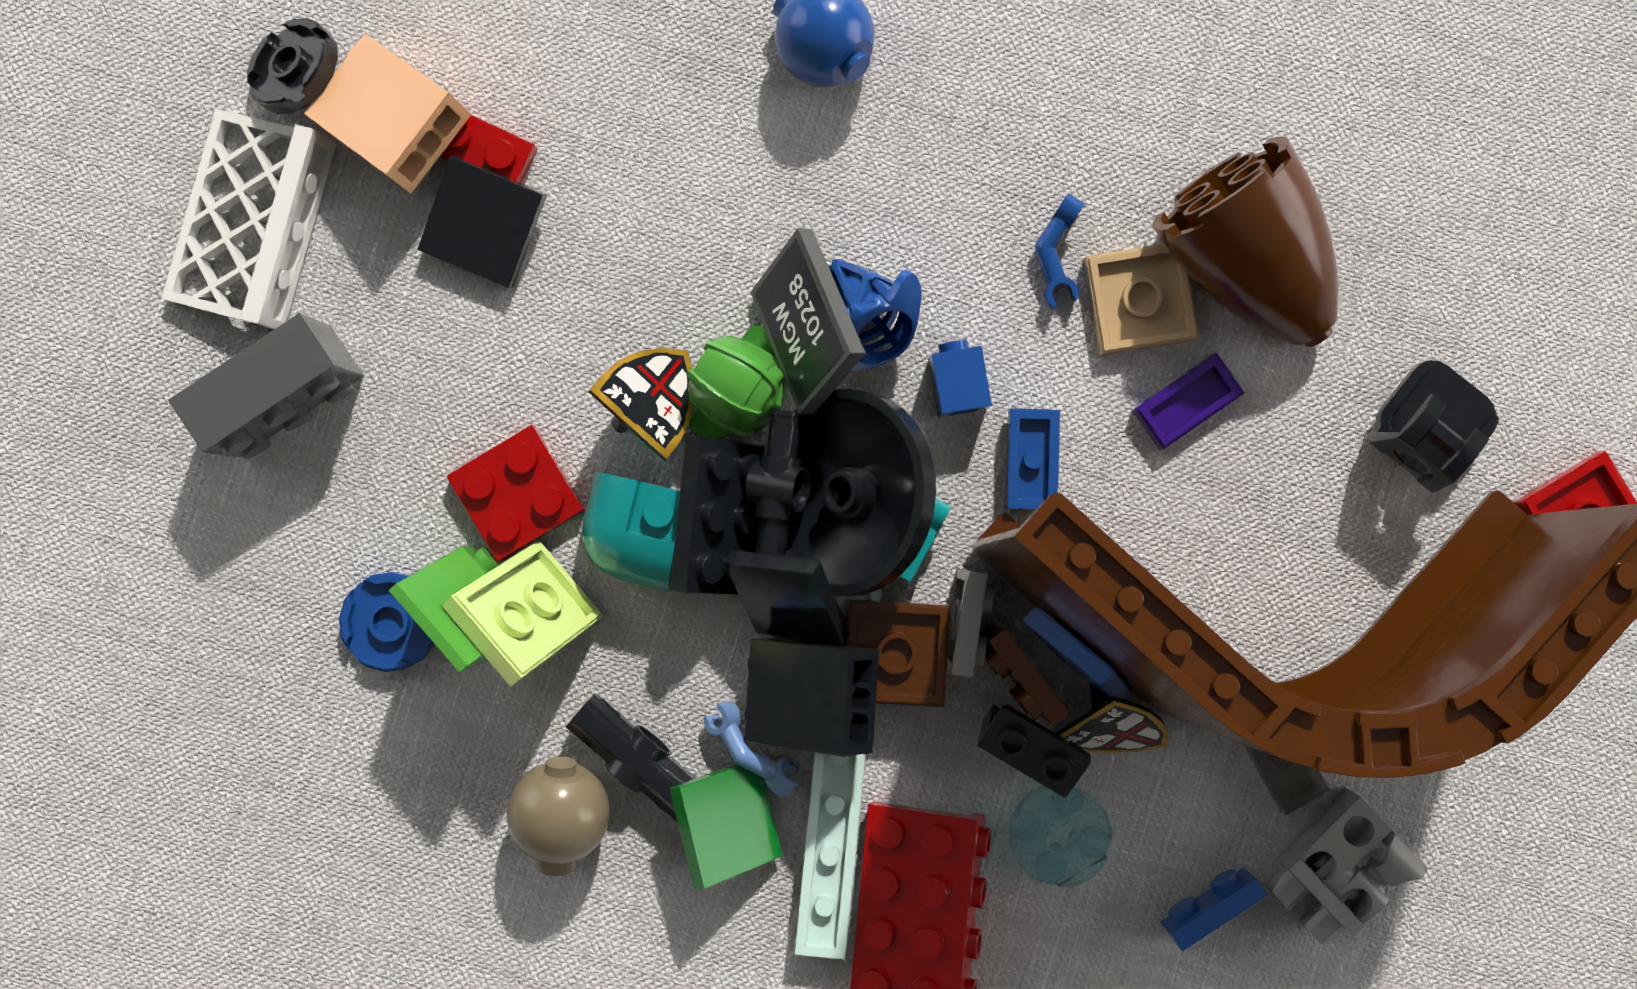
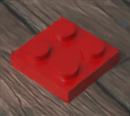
M532 424L446 476L497 562L506 559L585 511L583 504L536 426Z

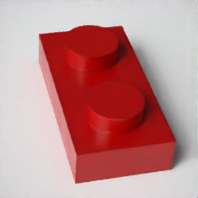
M471 115L440 157L448 161L450 156H457L522 183L538 149L535 144Z

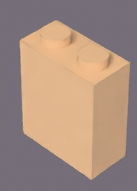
M366 34L348 52L345 60L333 74L324 91L303 113L410 194H412L472 115L449 92Z

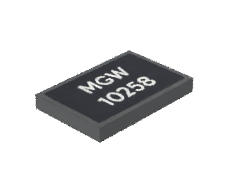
M797 228L750 293L798 413L814 414L866 353L813 230Z

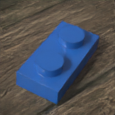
M1008 409L1005 509L1036 510L1049 495L1058 492L1060 410Z
M1244 868L1238 871L1235 869L1227 870L1211 881V889L1195 899L1194 897H1187L1174 904L1168 911L1169 916L1160 921V923L1183 952L1268 896L1257 878Z

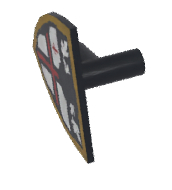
M656 348L638 351L617 361L588 391L614 415L611 424L615 431L619 433H625L628 430L632 431L664 461L667 460L680 443L690 424L694 404L689 399L688 391L689 378L687 375L692 368L688 350Z
M1089 683L1093 710L1056 732V734L1086 752L1124 753L1168 747V730L1161 717L1151 709L1114 696L1109 699L1091 683Z

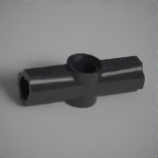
M594 693L571 719L566 728L606 761L604 763L605 767L620 783L636 793L641 791L657 807L678 823L669 788L696 779V777L670 756L671 751L657 736L641 725L634 726L603 697L601 698L597 693Z

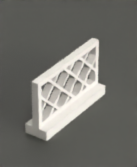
M215 108L161 299L272 330L285 323L289 315L337 143L312 128L296 124L295 127L286 126ZM229 125L242 127L249 142L229 155L224 146ZM255 131L263 132V133H262L261 135L257 136L256 133H255ZM280 137L291 139L286 158L273 166L264 147ZM256 154L264 172L244 184L235 166ZM227 172L235 191L215 202L210 192L213 180ZM271 183L276 192L273 205L259 213L250 195ZM242 201L251 220L231 232L222 213ZM213 219L222 238L202 250L197 240L199 229ZM257 230L262 240L259 254L246 262L237 242ZM228 249L237 268L217 279L208 261ZM199 267L208 286L193 296L181 294L186 275ZM242 278L248 287L243 310L231 307L223 291ZM214 296L217 303L210 302L207 300Z

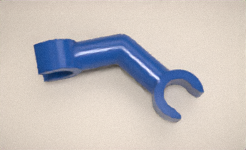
M1069 193L1063 199L1035 244V252L1047 283L1044 298L1047 305L1053 310L1056 308V301L1053 297L1055 286L1063 285L1067 287L1074 302L1077 301L1079 296L1076 283L1065 276L1056 251V247L1085 205V203Z

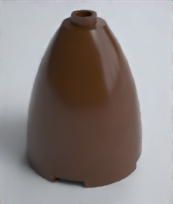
M1274 137L1262 144L1265 151L1257 154L1251 152L1243 156L1238 152L1206 171L1175 195L1178 199L1175 204L1176 208L1168 216L1165 212L1157 215L1152 223V227L1183 269L1223 307L1244 322L1272 337L1292 345L1305 344L1306 347H1313L1325 341L1332 334L1333 329L1331 327L1337 320L1339 294L1337 263L1331 233L1312 181L1286 137Z

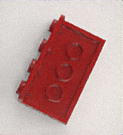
M875 801L868 804L850 989H977V979L970 978L972 959L977 960L979 958L982 944V929L975 928L976 909H983L987 891V879L980 877L981 858H988L992 838L991 828L984 827V814L973 813L972 815H963Z

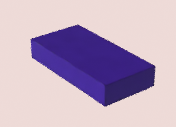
M1216 352L1132 409V411L1158 449L1164 450L1242 396L1245 392Z

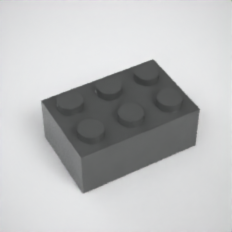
M298 313L168 399V401L203 453L225 455L226 457L243 456L244 459H248L266 450L271 445L269 438L285 428L286 431H291L308 422L313 417L311 410L326 400L328 403H334L349 395L355 389L352 383L364 375L332 326Z

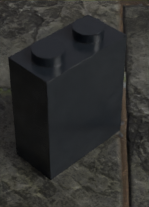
M786 638L751 639L750 655L748 658L747 704L744 713V740L840 757L873 753L879 649L840 646Z

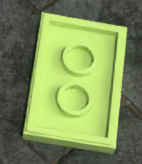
M537 541L456 592L442 605L443 609L510 687L518 683L603 617L600 610L540 541Z

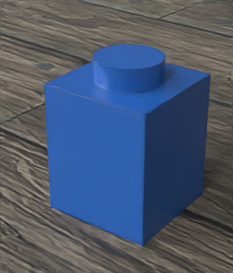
M958 340L938 345L939 353L931 354L928 359L938 418L987 410L991 407L992 403L982 346L969 348L968 340Z

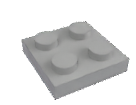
M957 568L950 612L947 671L952 675L973 678L974 666H983L987 636H983L980 633L982 614H991L994 600V585L987 583L988 573Z

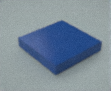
M1034 607L1024 618L1023 622L1047 648L1107 698L1110 699L1114 696L1129 701L1133 696L1131 689L1114 668L1039 607L1038 609Z

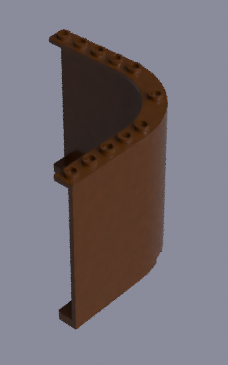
M1491 491L1349 649L1315 671L1281 682L1272 681L1246 661L1061 493L1057 492L1049 495L1022 526L1009 514H1000L970 547L1037 609L1039 607L1114 668L1131 689L1132 694L1160 712L1281 759L1327 773L1354 777L1397 778L1429 774L1466 764L1465 760L1482 754L1500 743L1508 744L1546 718L1572 692L1637 618V504L1527 515L1501 491Z

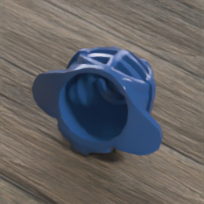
M840 259L832 260V265L829 266L830 272L861 344L874 340L881 335L885 336L875 343L863 346L866 354L850 372L872 369L899 357L910 345L918 325L922 298L918 277L908 269H905L899 273L893 282L865 267ZM887 312L882 319L880 314ZM897 314H898L897 321H896L894 327H893L892 330H891V326H892L893 322L895 321L896 316H897ZM870 321L876 324L870 330L858 334L862 327Z

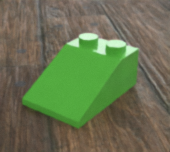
M462 546L401 580L388 590L459 672L488 662V660L443 609L442 605L450 596L500 565L483 547L477 551L474 546Z

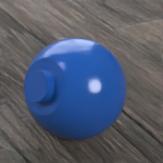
M862 0L775 1L773 13L778 18L775 27L776 49L783 65L795 78L811 86L826 88L842 85L848 81H855L866 72L870 65V56L874 47L875 30L871 14Z

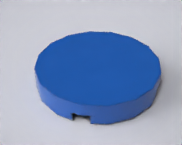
M400 572L371 575L359 583L354 590H351L343 601L339 616L341 639L346 648L350 649L352 654L358 658L356 660L368 668L383 672L404 670L424 660L436 646L388 591L396 583L410 575Z

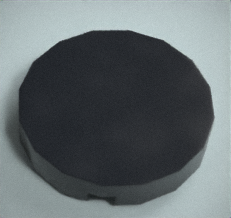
M308 18L292 19L282 24L287 29L278 36L273 32L262 39L251 57L247 70V83L253 88V92L250 94L256 102L275 114H290L308 106L324 91L333 77L338 61L337 43L331 33L321 24Z

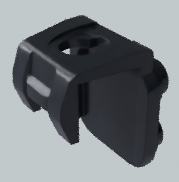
M1428 360L1417 364L1411 369L1379 409L1376 415L1377 428L1368 438L1367 442L1381 453L1387 454L1413 475L1418 483L1433 493L1457 481L1474 462L1489 441V437L1495 431L1499 423V417L1497 416L1494 404L1486 395L1441 361Z

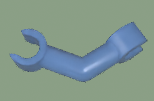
M732 702L717 703L716 705L722 715V719L719 715L704 716L706 730L711 735H720L737 765L764 778L767 786L776 795L787 797L799 786L795 781L788 779L799 769L798 766L786 758H781L775 762L750 749L739 729L741 715L738 707Z

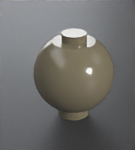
M568 757L550 758L545 764H541L527 772L514 787L507 806V823L514 842L527 856L536 860L535 867L537 871L549 876H563L574 872L577 860L590 854L599 845L606 833L610 818L609 799L603 784L591 771L578 765L574 759Z

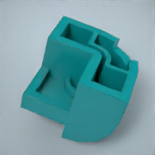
M595 471L583 517L582 540L592 562L603 573L618 580L670 592L680 491Z

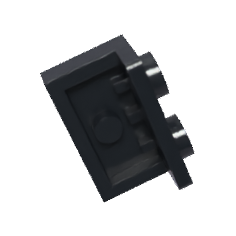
M992 705L983 718L978 747L1064 798L1068 796L1091 764L1090 753L1009 705H1003L1001 709Z

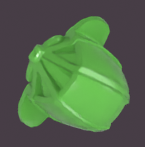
M752 326L746 331L742 339L735 336H726L714 341H708L704 347V354L699 359L695 368H691L687 375L689 378V399L698 408L690 421V428L695 436L723 439L730 435L738 434L749 437L769 424L771 409L782 410L787 391V383L764 326Z

